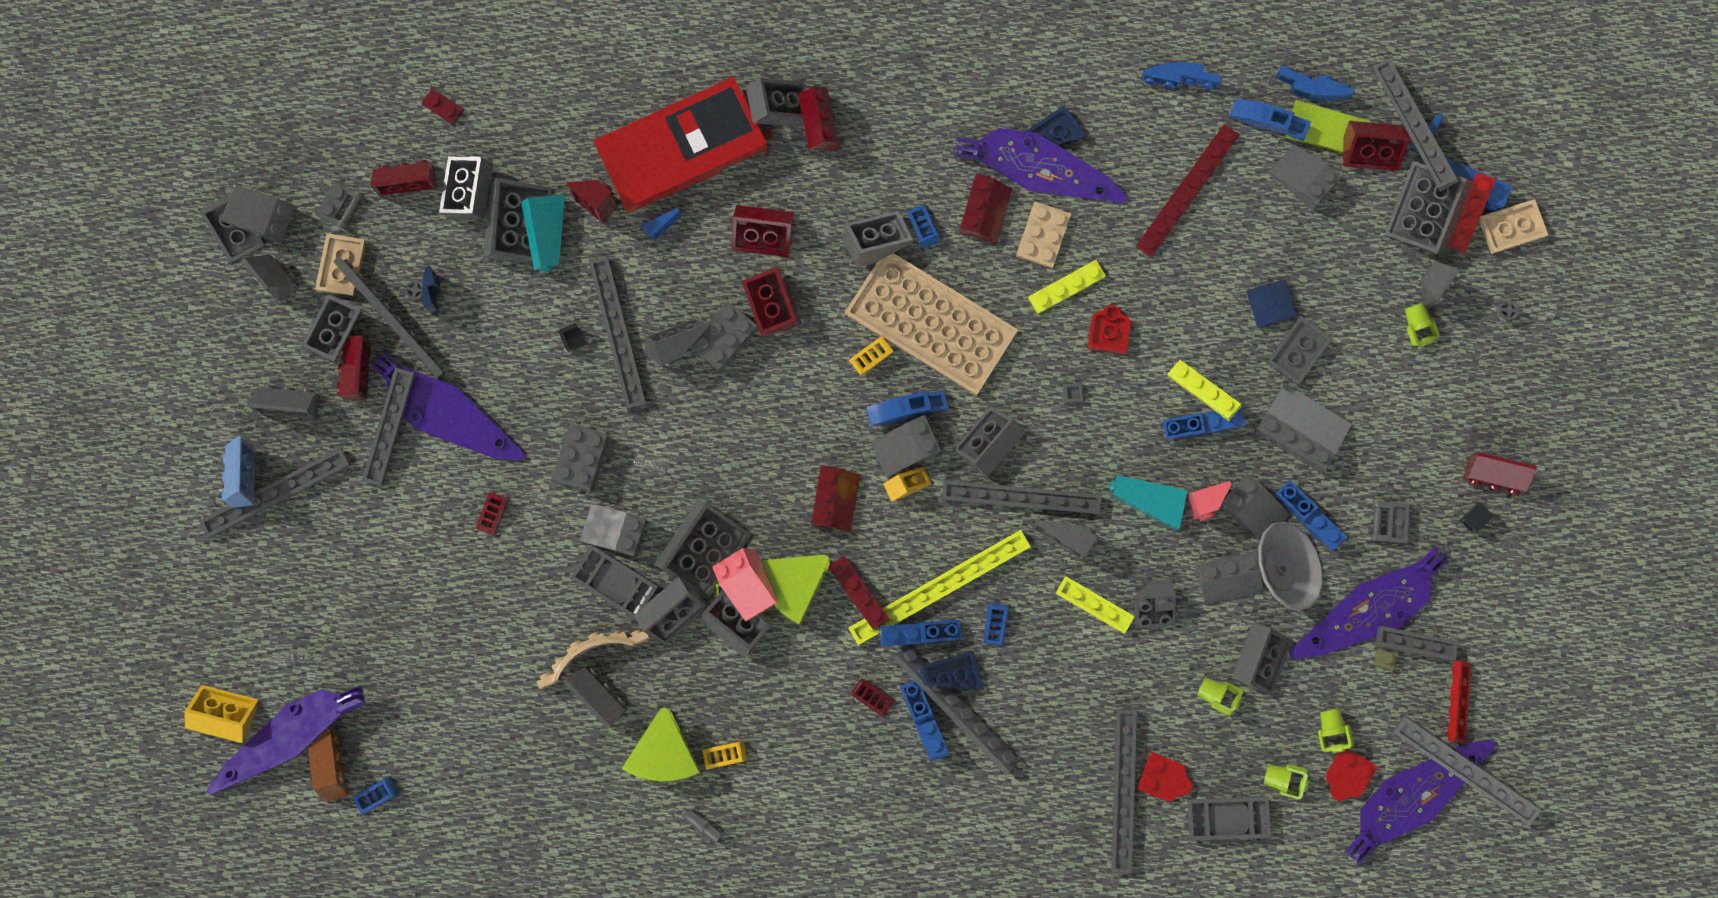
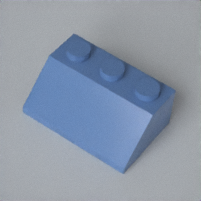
M238 436L225 446V453L223 454L225 471L222 473L224 482L222 499L231 508L254 505L255 449L241 436Z

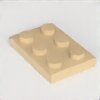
M1535 199L1483 215L1479 219L1491 254L1548 236Z
M1034 201L1016 257L1053 269L1071 213Z
M327 233L315 290L355 297L356 287L333 261L338 256L342 260L347 259L354 267L351 270L357 275L361 270L366 240Z

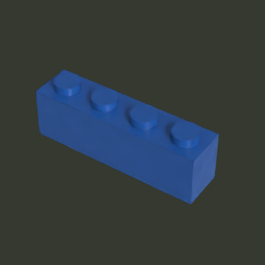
M1445 157L1457 176L1473 181L1476 172L1486 175ZM1496 179L1485 208L1494 212L1501 210L1513 186Z

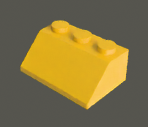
M201 685L185 710V728L243 743L251 729L258 699Z

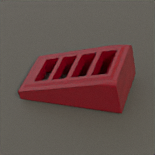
M489 491L475 529L494 536L509 503V499ZM493 499L501 502V505L493 504ZM489 507L497 509L498 513L489 511ZM486 514L495 517V521L485 518ZM483 521L493 525L492 529L482 525Z
M862 678L850 694L882 717L885 716L894 702L893 699ZM865 685L867 688H866V690L864 691V693L862 694V696L860 697V696L858 695V693L860 692V690L862 689V687ZM869 691H874L869 700L866 701L865 697ZM878 694L881 697L873 706L871 703ZM883 699L887 700L886 704L880 711L878 709L879 705L881 704Z

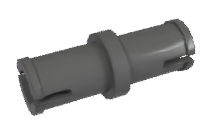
M693 809L684 818L695 826L700 834L704 833L714 843H717L724 834L710 824L709 819L705 820Z

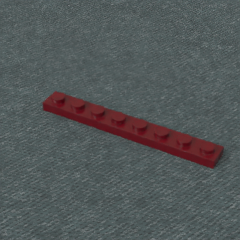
M1225 124L1221 127L1135 248L1152 258L1240 134Z

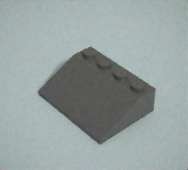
M1413 161L1384 235L1445 256L1473 181L1455 175L1458 182L1440 191L1427 166Z
M496 178L490 182L483 258L533 263L521 202L527 198L551 196V187Z
M1284 383L1254 433L1322 474L1330 465L1352 424Z
M698 499L654 565L675 579L680 577L700 596L708 600L716 588V584L719 583L713 566L742 549L751 534L708 503Z

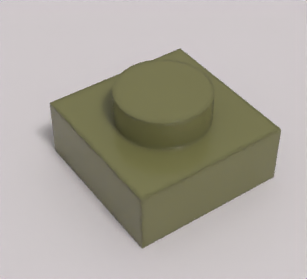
M1378 647L1373 665L1393 671L1399 651Z

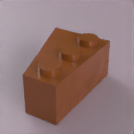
M327 728L308 746L313 790L325 802L348 796L342 768V757L338 749V745H340L339 737L330 728Z

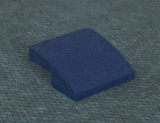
M427 266L422 281V298L424 307L433 315L439 313L435 294L442 293L438 274L431 266Z
M1286 279L1246 291L1257 328L1298 317Z

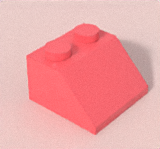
M1230 481L1192 492L1187 497L1194 520L1200 519V522L1215 516L1214 513L1219 510L1231 486Z

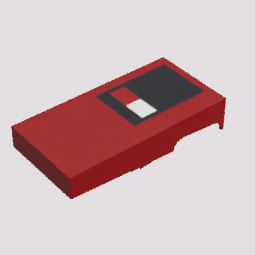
M734 76L593 140L627 214L718 175L723 169L760 153H768L765 140L773 138L770 129L760 131L758 124L753 123L751 110L747 104L749 102L747 93L742 94Z

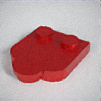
M1109 305L1103 311L1096 312L1091 319L1087 349L1126 355L1131 326L1130 319L1123 315L1121 310L1115 305Z
M1350 749L1338 752L1325 775L1327 783L1331 785V796L1338 801L1346 800L1348 797L1356 798L1361 796L1378 766Z
M1151 751L1136 789L1164 801H1173L1178 795H1187L1192 789V783L1186 777V769L1181 763Z

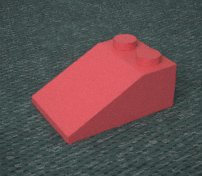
M742 548L713 566L720 586L745 621H749L778 603L756 549Z

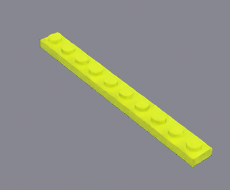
M1019 530L882 608L890 618L882 626H891L901 622L1029 549L1031 546L1024 534ZM865 619L848 628L858 646L880 634L879 628L873 631Z

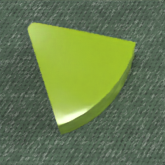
M815 555L761 560L778 601L774 606L790 621L801 626L828 570V566H830L828 556Z
M667 708L659 710L622 767L623 770L632 775L653 781H677L701 773L672 712Z

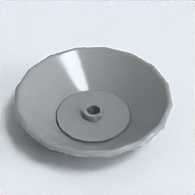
M1284 521L1271 524L1263 532L1258 546L1259 567L1263 580L1273 597L1285 607L1296 611L1311 608L1319 599L1323 585L1322 565L1318 552L1310 538L1296 525Z

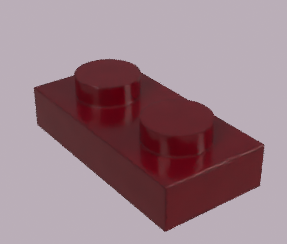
M431 88L421 102L422 106L453 126L464 111L462 107Z

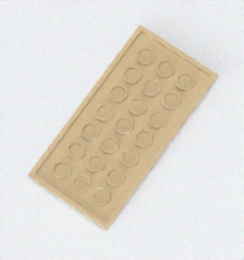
M894 253L876 263L844 315L878 336H883L886 341L975 396L978 395L1018 332V329Z

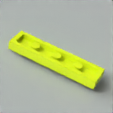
M1094 260L1028 296V299L1036 313L1040 314L1104 279L1106 276L1097 260Z
M1181 360L1168 373L1170 379L1228 421L1242 407L1238 401Z
M1066 576L1055 593L1123 634L1126 633L1135 617Z

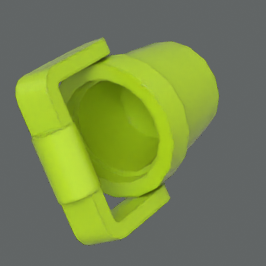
M1424 302L1405 308L1408 322L1407 332L1414 347L1426 346L1439 338V331L1433 317H1430ZM1429 326L1432 336H1427L1418 341L1415 331Z
M1205 677L1197 696L1212 704V708L1230 716L1233 715L1235 710H1238L1242 702L1243 690L1228 682L1221 683ZM1227 690L1237 694L1231 704V709L1221 704Z
M1340 708L1320 712L1322 729L1318 730L1322 751L1337 753L1344 752L1346 749L1353 747L1354 741L1350 725H1345ZM1346 733L1348 744L1344 745L1342 743L1331 745V747L1326 746V736Z
M1268 764L1263 784L1280 790L1279 793L1281 795L1301 799L1303 793L1307 791L1309 772L1305 768L1287 764L1286 767ZM1292 772L1304 775L1300 781L1299 793L1288 790Z

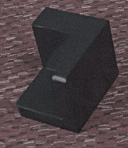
M577 323L558 330L567 352L586 345Z
M1478 502L1459 521L1472 534H1475L1494 515L1481 502Z

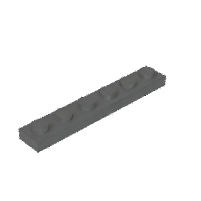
M399 368L394 370L362 478L364 482L383 486L416 373Z

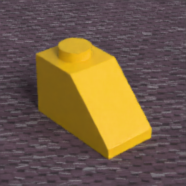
M924 467L899 474L884 483L891 501L904 498L932 485Z

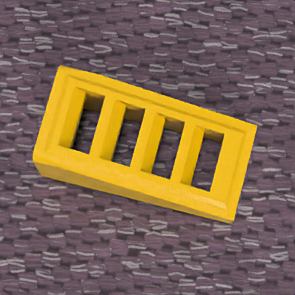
M881 336L849 361L860 375H865L894 351L884 337ZM878 344H880L886 351L884 354L878 348ZM872 349L878 354V358L872 353ZM868 354L873 362L870 363L865 355ZM861 359L866 367L863 368L858 360Z
M744 741L702 750L706 769L748 760ZM735 747L737 748L738 758H736ZM727 748L730 750L732 760H728ZM718 750L722 752L723 762H720ZM710 752H714L716 762L712 764Z

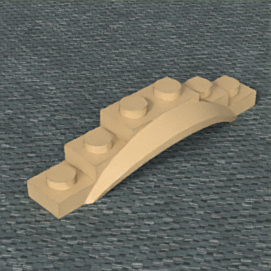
M642 629L632 632V637L630 638L626 632L621 633L620 630L611 633L609 636H606L604 633L600 634L599 631L589 635V639L584 642L578 640L570 644L571 648L567 649L568 654L556 659V664L552 665L554 673L547 672L540 676L541 680L536 681L538 687L543 690L560 682L559 675L581 654L593 648L609 643H622L634 647L651 638Z

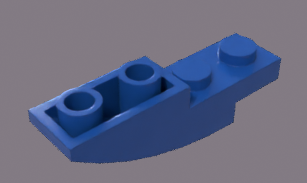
M1176 62L1144 70L1141 80L1145 81L1148 85L1162 84L1168 89L1178 88L1181 81H1184L1186 85L1194 86L1198 84L1203 85L1205 89L1212 90L1218 88L1222 75L1203 72L1204 64Z
M1280 66L1275 76L1276 79L1292 85L1289 93L1312 100L1341 101L1350 99L1355 92L1350 85L1338 83L1328 75L1322 76L1319 74L1315 81L1311 76L1307 74L1301 75L1288 66Z
M1237 98L1229 116L1263 130L1268 128L1304 141L1311 121L1295 116L1294 112Z
M944 390L905 395L866 408L870 427L906 421L911 417L945 412L949 409Z
M1242 407L1230 421L1215 411L1163 420L1166 440L1223 432L1228 429L1246 426Z
M1291 480L1276 492L1277 497L1297 520L1332 552L1347 539V536L1318 510L1319 507Z
M960 620L879 627L881 647L962 640Z
M915 681L900 686L930 762L949 755L922 688Z

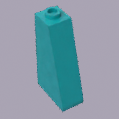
M564 194L532 197L521 202L534 270H541L542 273L553 271V267L559 265L565 202Z
M1119 475L1116 476L1115 480H1111L1109 491L1112 492L1113 498L1172 530L1178 531L1180 529L1187 490Z

